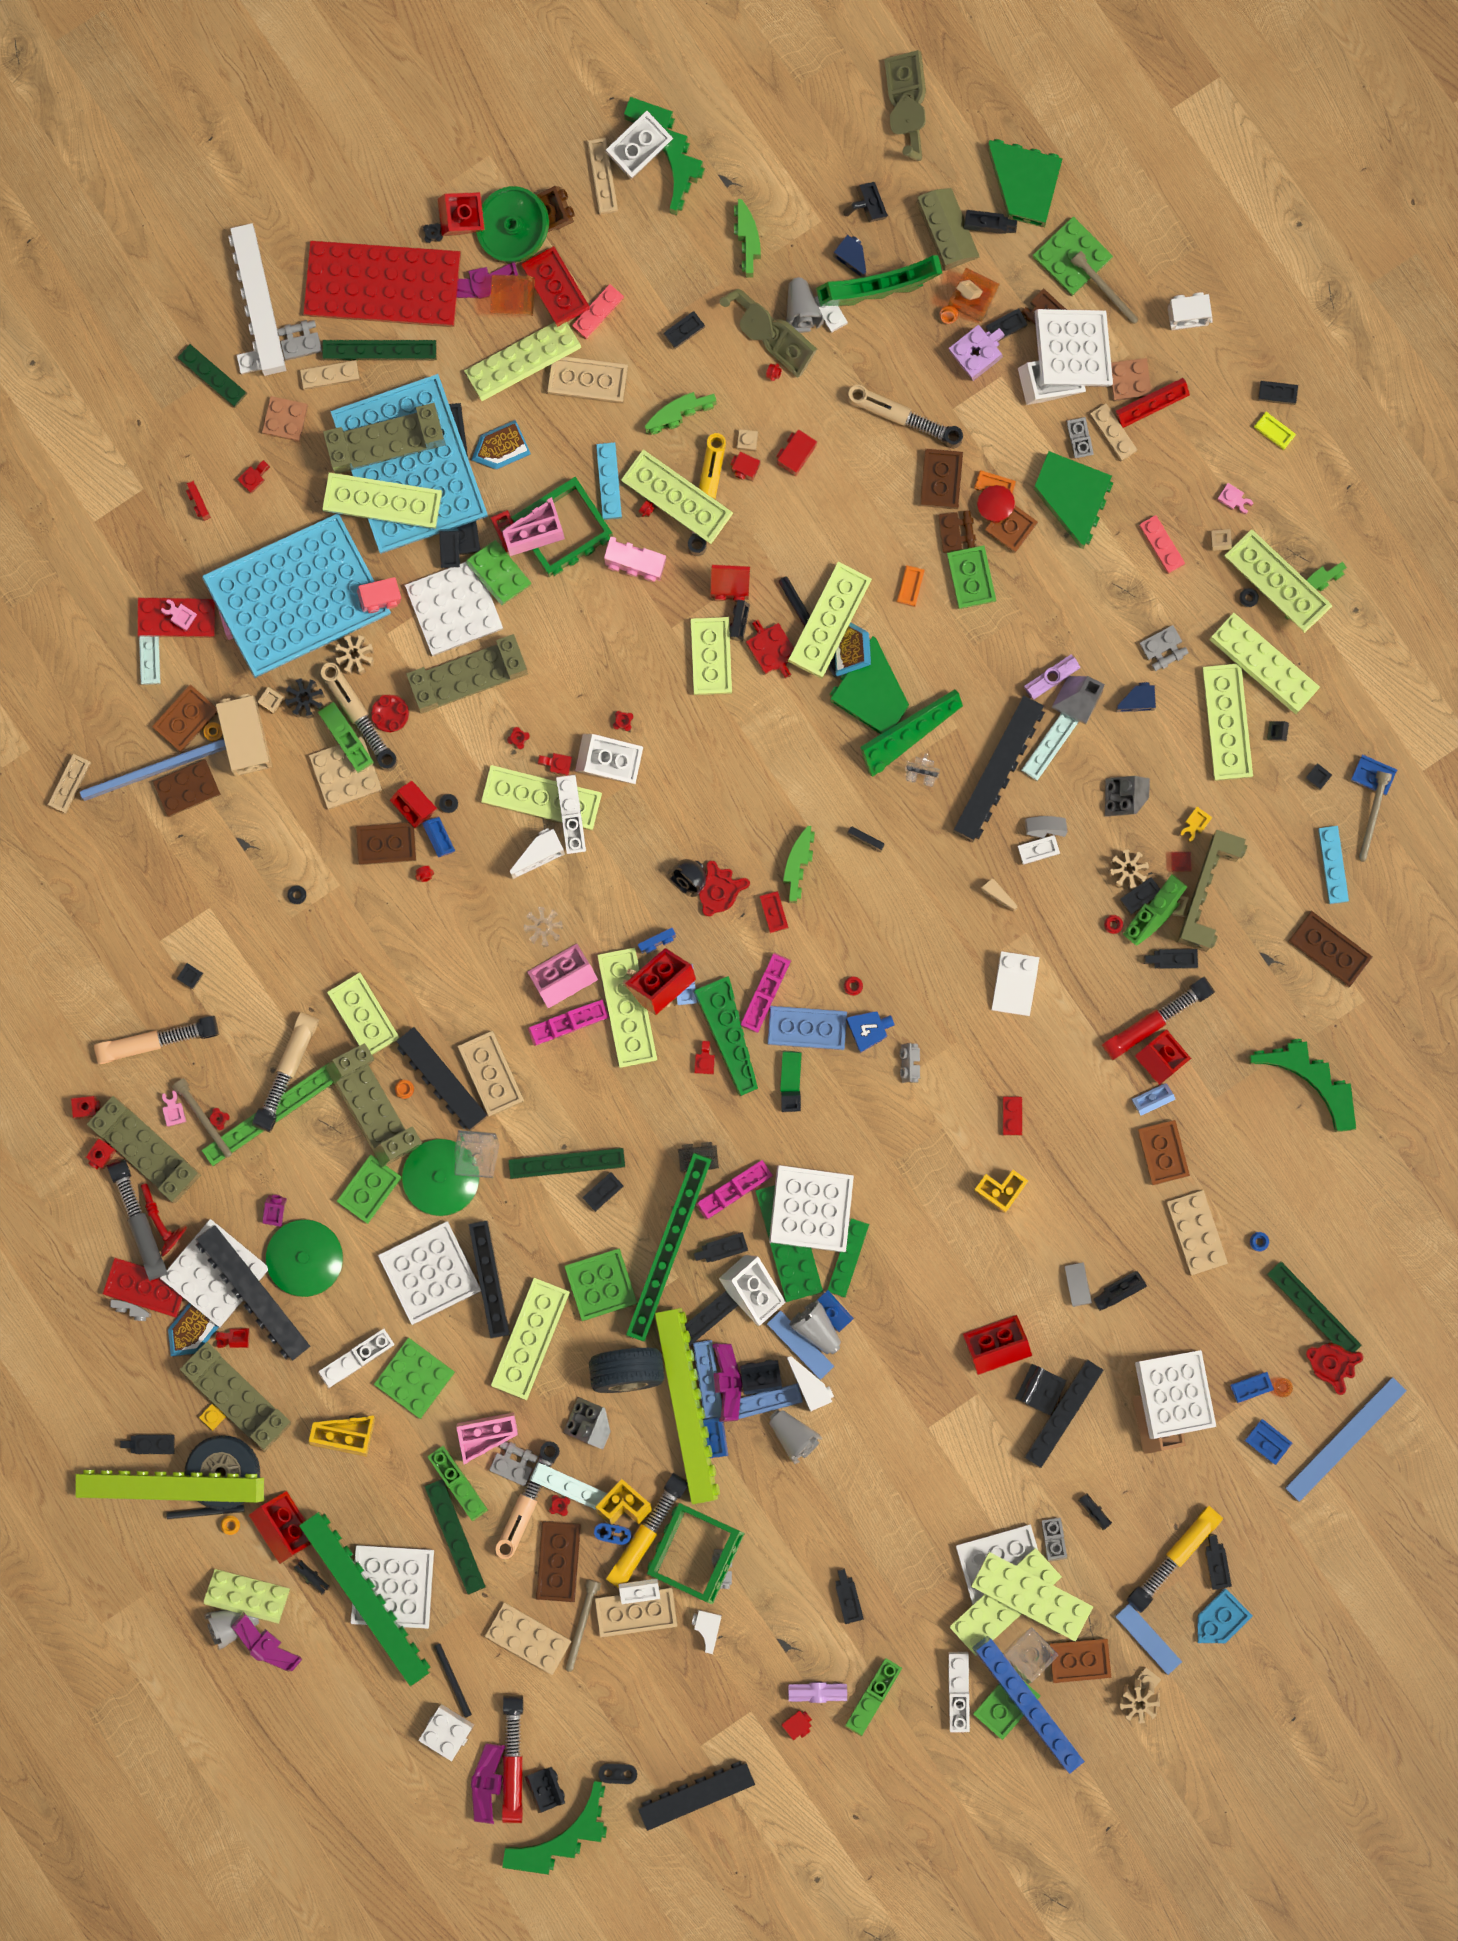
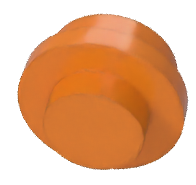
M947 305L940 310L939 315L944 323L952 324L958 319L959 313L955 307Z
M400 1080L395 1086V1093L399 1098H410L414 1093V1086L408 1080Z

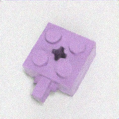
M978 325L953 344L949 351L972 381H974L1003 357L997 347L1000 345L998 341L1005 335L1000 328L992 334L989 331L985 333ZM979 350V356H972V351Z

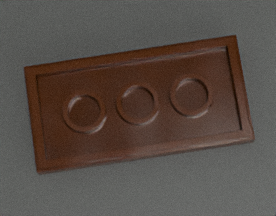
M1312 910L1288 940L1289 943L1349 988L1373 957Z
M542 1521L536 1600L575 1602L581 1524Z

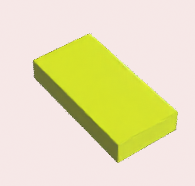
M1265 412L1254 426L1256 430L1283 450H1285L1296 435L1268 412Z

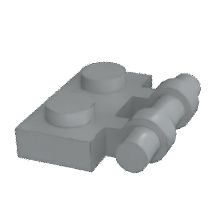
M304 320L300 324L292 326L288 324L284 328L278 329L279 336L287 335L288 338L281 341L286 361L322 352L318 333L310 334L309 329L316 328L315 320L308 322ZM304 331V336L293 337V333Z
M1173 625L1139 644L1148 661L1154 657L1158 661L1152 664L1154 671L1161 668L1165 669L1168 667V664L1175 660L1183 659V656L1189 653L1186 647L1180 650L1177 648V645L1182 643V640ZM1170 649L1172 654L1164 658L1162 653Z
M502 1443L500 1448L506 1450L505 1455L496 1454L489 1471L525 1486L533 1469L526 1466L528 1460L535 1463L538 1456L532 1454V1451L528 1449L523 1450L517 1447L515 1443ZM512 1453L522 1457L520 1463L510 1459Z

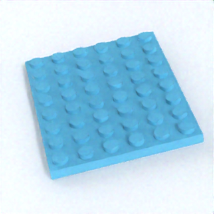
M438 374L331 411L336 428L342 427L345 432L417 413L416 407L435 403L446 446L351 470L354 477L442 491L436 529L368 518L380 554L439 534V529H454L488 517Z
M335 514L202 576L254 678L391 614L387 607L380 608L375 613L362 611L357 594L358 586L375 581L339 514Z

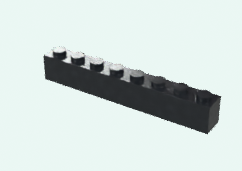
M1023 696L953 833L971 842H974L975 838L980 839L984 831L981 828L983 823H988L993 814L990 812L992 805L997 806L1001 798L998 795L1001 788L1006 789L1010 781L1007 778L1010 771L1014 773L1019 764L1016 759L1019 754L1023 756L1027 745H1025L1027 738L1032 739L1036 731L1034 728L1036 721L1041 722L1045 714L1042 711L1044 705Z
M212 1225L195 1239L197 1249L202 1254L204 1252L209 1257L208 1263L213 1269L218 1268L221 1272L220 1278L225 1284L229 1282L233 1287L231 1292L237 1299L241 1298L244 1301L243 1307L249 1314L253 1313L257 1318L255 1320L256 1324L261 1330L266 1329L269 1333L267 1335L268 1339L273 1345L277 1343L281 1348L279 1353L285 1360L293 1361L311 1347L216 1225Z

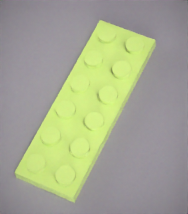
M554 322L464 371L481 401H484L582 347L567 322L558 327Z
M642 450L621 479L622 482L710 544H712L733 514L732 511L645 450Z
M329 473L322 510L436 529L442 491Z
M1252 529L1224 555L1234 567L1304 633L1332 607V604Z
M838 562L788 662L822 679L872 579Z
M1235 613L1209 639L1295 714L1301 710L1320 688L1319 685Z
M1238 664L1203 667L1214 781L1253 777L1242 668Z
M493 765L490 766L482 803L563 823L557 781ZM577 787L583 828L593 831L602 793Z
M635 948L598 955L619 1067L623 1068L657 1061L648 1010L642 1007L628 988L623 985L624 980L631 978L627 975L628 969L639 971Z
M533 1279L491 1384L492 1387L522 1399H528L570 1294L569 1291L539 1279Z
M1036 1548L1016 1565L1051 1585H1054L1062 1578ZM984 1594L949 1627L971 1652L977 1656L972 1649L974 1645L986 1636L994 1640L1022 1613Z
M988 1552L971 1587L1075 1642L1093 1609V1606L991 1552Z

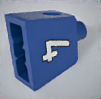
M877 1011L846 1019L860 1053L887 1038L885 1029L895 1026L891 1015L880 1019Z

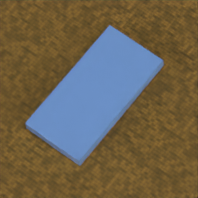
M770 1006L768 1045L844 1050L847 1011Z

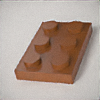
M190 684L152 727L179 752H182L218 713L217 707Z
M1176 1120L1138 1129L1152 1186L1190 1176Z
M1107 1638L1049 1644L1053 1683L1112 1678Z

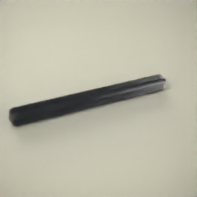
M785 576L779 580V584L805 627L810 614L789 578ZM833 656L828 668L833 677H837L835 657Z

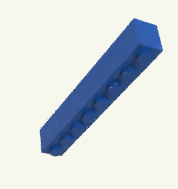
M986 1636L974 1645L972 1649L1063 1769L1070 1774L1085 1761L994 1641Z

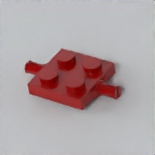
M759 620L754 621L752 625L757 634L747 640L746 645L763 673L766 675L773 670L780 669L785 679L790 677L792 674L786 665L794 647L782 627L777 623L770 628L764 629Z

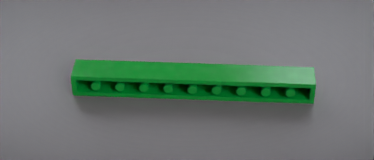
M693 1153L629 1325L627 1336L643 1342L646 1339L712 1159Z
M316 1513L299 1525L411 1687L431 1673L429 1671V1668H431L430 1664L425 1658L421 1659L418 1655L420 1650L414 1642H409L407 1639L408 1632L403 1626H398L396 1623L397 1616L392 1610H387L384 1605L387 1602L381 1594H376L373 1589L376 1586L369 1577L365 1578L362 1573L364 1569L358 1561L355 1563L351 1558L353 1553L347 1545L344 1547L340 1542L342 1537L336 1529L334 1531L329 1526L331 1521L325 1513Z

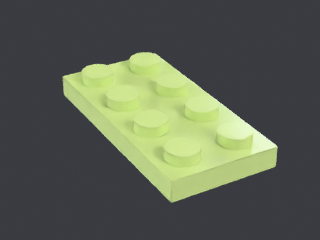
M729 617L691 619L694 695L732 694Z
M361 973L327 992L359 1046L365 1043L372 1055L400 1038Z
M215 1569L204 1604L240 1614L245 1612L247 1616L279 1624L290 1588Z

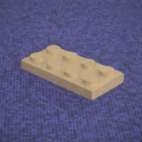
M563 357L551 364L548 394L623 403L628 365Z
M493 1031L458 1046L489 1117L524 1102Z
M1204 1190L1166 1202L1190 1275L1192 1276L1228 1264Z
M659 1589L660 1599L628 1604L621 1603L620 1595L595 1598L600 1637L678 1627L673 1589Z
M505 1602L485 1635L486 1638L551 1675L554 1674L572 1642L570 1639Z

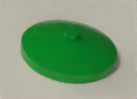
M508 186L493 192L483 202L482 212L485 230L478 231L476 234L480 245L490 256L503 262L516 263L530 258L541 248L548 234L549 217L544 203L535 193L523 187Z
M434 1139L418 1146L407 1158L402 1173L403 1187L408 1199L419 1210L433 1216H448L463 1210L475 1197L480 1181L478 1165L473 1155L461 1144L447 1139Z
M296 1220L282 1226L273 1235L266 1251V1265L271 1279L280 1289L294 1296L310 1297L323 1293L336 1282L343 1267V1250L339 1239L327 1226L313 1220Z

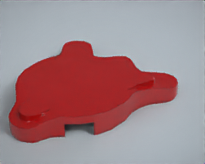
M708 861L706 865V884L699 893L703 906L702 912L707 917L730 909L735 903L738 894L750 886V881L747 878L732 880L733 871L731 869H720L715 861Z
M1333 1343L1323 1344L1318 1347L1312 1346L1306 1352V1356L1312 1364L1314 1374L1321 1380L1329 1382L1338 1395L1345 1394L1347 1388L1344 1378H1354L1355 1365L1361 1363L1364 1359L1363 1353L1359 1351L1349 1352Z

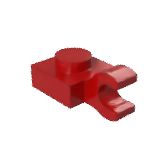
M263 460L255 470L250 466L237 480L252 494L265 481L261 476L268 471L270 466Z
M553 753V758L539 755L538 765L551 767L550 773L567 776L569 775L572 757Z
M702 1041V1053L696 1054L694 1072L696 1074L714 1075L715 1055H709L710 1041Z
M249 1328L230 1329V1333L217 1332L215 1338L217 1340V1348H224L228 1344L229 1348H248L250 1339Z

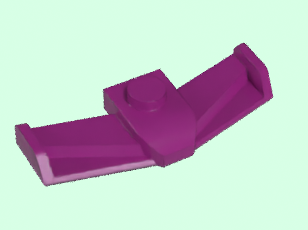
M510 263L491 274L488 273L487 267L469 271L470 279H459L457 298H487L519 281L515 263Z
M712 1344V1347L715 1348L721 1373H714L715 1393H723L719 1422L738 1421L743 1385L732 1344Z
M245 1612L231 1626L249 1650V1654L257 1661L267 1662L289 1672L293 1671L302 1660L299 1655L279 1648L278 1646L281 1641L265 1629L260 1634Z
M485 1743L476 1770L472 1776L471 1788L474 1822L494 1824L491 1794L500 1795L502 1775L495 1774V1771L506 1747L504 1745Z

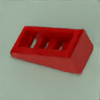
M505 510L491 516L490 519L505 552H509L500 528L508 524L511 526L513 520L509 511ZM504 517L507 518L506 521L497 524V520H500Z

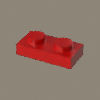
M195 482L186 483L189 488L186 490L190 501L194 499L197 505L194 507L198 518L202 516L204 521L210 519L211 516Z
M778 891L759 896L770 934L788 929Z
M1003 1097V1136H1022V1097Z

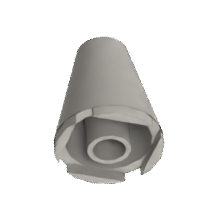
M800 277L794 278L789 283L786 321L799 333L811 331L810 328L814 326L817 329L824 322L823 315L808 282Z
M816 1300L807 1305L805 1311L799 1312L789 1325L794 1331L825 1354H834L840 1349L841 1341L822 1304Z
M777 1410L770 1416L771 1421L769 1424L794 1464L800 1462L798 1458L801 1456L806 1458L818 1446V1439L822 1440L820 1434L784 1410L780 1412Z
M219 1610L205 1614V1620L208 1619L210 1624H207L215 1645L218 1644V1650L223 1649L239 1638L231 1626L240 1617V1613ZM248 1616L254 1626L259 1624V1618Z

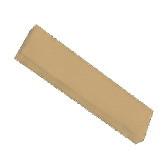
M606 138L588 140L599 214L618 212L610 159L605 152L608 148Z

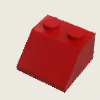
M480 192L447 193L438 198L442 236L463 235L485 230Z
M1167 1029L1135 1055L1139 1063L1159 1085L1192 1059Z

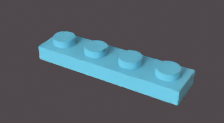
M615 443L596 444L603 519H622Z
M1338 826L1319 828L1318 832L1329 904L1348 902L1349 898Z

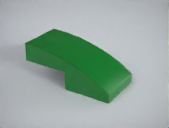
M783 1051L780 1092L800 1091L802 1052Z

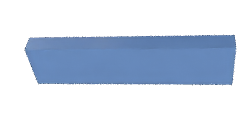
M780 1311L767 1325L821 1380L834 1365L811 1342L794 1331L789 1325L791 1321Z
M712 1340L693 1343L705 1420L720 1418L722 1410L720 1393H715L714 1373H717Z
M798 1384L782 1387L781 1390L767 1391L741 1398L739 1419L802 1403Z
M1130 1603L1115 1616L1167 1675L1182 1663Z

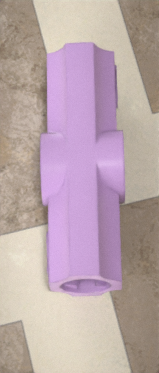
M1071 654L1055 666L1048 668L1043 674L1025 685L1024 688L1030 698L1034 700L1052 687L1057 686L1059 682L1081 667ZM1054 673L1057 676V680L1051 682L1048 680L1047 675Z
M810 1682L809 1684H788L789 1701L826 1703L827 1701H847V1684L844 1683L826 1684V1682Z

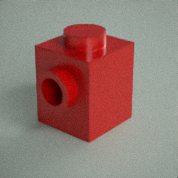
M740 451L738 456L734 455L730 465L733 466L732 472L735 473V477L741 480L746 478L753 482L761 461Z
M95 1096L71 1098L72 1114L75 1119L94 1117L101 1109L100 1100H97Z
M98 1138L85 1158L90 1160L88 1164L98 1170L99 1167L105 1169L117 1150Z
M799 1709L781 1725L794 1741L797 1737L803 1738L811 1732L809 1728L812 1726L810 1723L812 1719L806 1711L802 1713Z

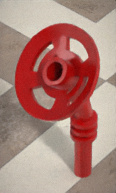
M148 1184L141 1185V1190L146 1202V1211L165 1241L161 1250V1256L163 1257L177 1243L187 1229V1226H182L174 1232L167 1231L158 1215L159 1210L156 1202L153 1201Z

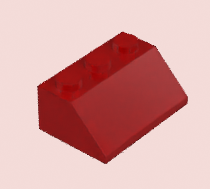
M664 948L625 983V986L642 1007L657 1015L696 980L692 964Z
M1017 1315L963 1334L977 1375L1032 1356L1028 1339Z
M287 1491L249 1514L279 1564L311 1545V1542L299 1526L306 1520Z

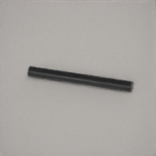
M242 1504L225 1510L201 1508L166 1512L168 1520L245 1512V1507Z
M441 1643L433 1647L464 1717H469L472 1713Z

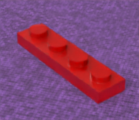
M1181 378L1116 410L1119 423L1125 428L1190 396L1187 382L1184 378Z

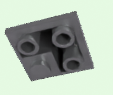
M1068 676L1052 709L1087 724L1102 695L1105 684L1089 676Z
M1139 776L1106 778L1105 817L1137 814L1149 799L1150 778Z
M578 1397L563 1433L604 1449L611 1432L606 1410L599 1405Z

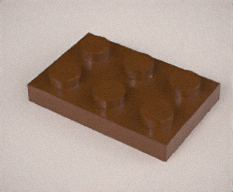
M925 449L920 506L958 509L963 452Z
M206 759L153 781L168 817L221 795Z
M411 823L356 827L359 865L417 861L415 830Z

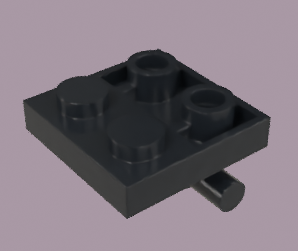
M1031 1364L1015 1399L1050 1416L1067 1380Z

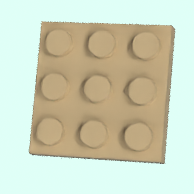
M359 737V740L369 754L364 737ZM340 745L309 755L328 810L382 791L374 765L372 764L357 773Z

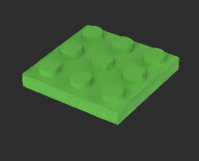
M1073 216L1033 254V258L1073 296L1091 278L1081 267L1074 266L1070 260L1082 251L1086 255V262L1097 273L1113 258V255Z
M620 1248L565 1266L582 1321L637 1304Z
M408 1338L374 1385L421 1419L455 1374V1371Z

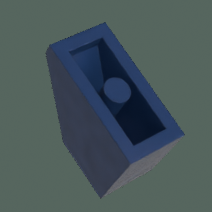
M847 234L834 251L833 257L858 276L864 278L866 277L863 246L858 238L855 236L850 237Z
M1149 682L1138 683V686H1135L1119 703L1116 712L1154 711L1156 708L1155 685H1150Z

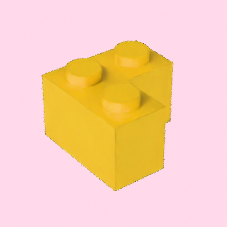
M1012 1170L1001 1185L985 1174L974 1191L1006 1213L1028 1180Z
M623 1479L595 1507L597 1514L611 1525L624 1512L640 1524L652 1511L650 1503Z

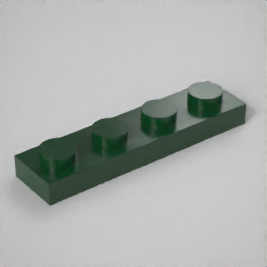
M191 344L178 356V360L234 408L247 395L246 391Z

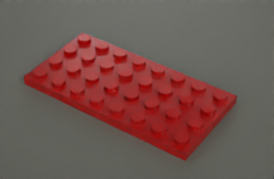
M310 241L304 316L454 327L461 252Z

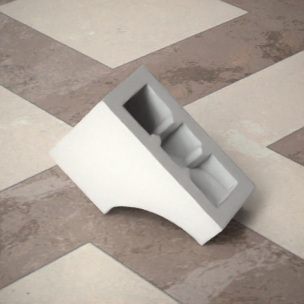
M699 1610L698 1614L694 1613L692 1625H695L694 1630H698L704 1637L706 1644L705 1653L713 1654L722 1615Z

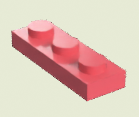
M609 284L590 305V309L584 312L572 327L587 339L624 299V296Z
M1156 515L1139 525L1168 574L1185 565L1184 560Z

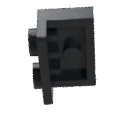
M765 1360L761 1363L750 1362L740 1366L744 1395L782 1389L778 1360Z
M552 1767L544 1768L525 1776L538 1813L565 1804L564 1792L559 1787L557 1782L558 1775Z

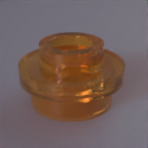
M1280 1378L1275 1381L1273 1389L1277 1396L1288 1397L1293 1391V1385L1290 1380ZM1281 1384L1286 1386L1284 1392L1279 1389Z

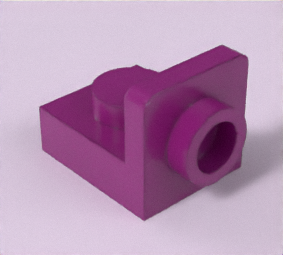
M277 1194L268 1195L264 1207L263 1224L282 1226L287 1198Z

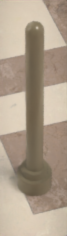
M1082 251L1077 253L1070 262L1074 266L1081 267L1133 324L1137 323V316L1086 262V255Z
M1377 771L1375 777L1377 778L1376 782L1378 785L1359 855V860L1362 862L1367 859L1385 785H1388V781H1391L1392 774Z
M185 1078L177 1081L172 1086L176 1094L183 1095L224 1156L230 1157L232 1152L189 1092L188 1082Z
M587 1579L585 1583L587 1594L566 1664L568 1672H571L574 1668L594 1594L600 1591L602 1584L594 1580Z

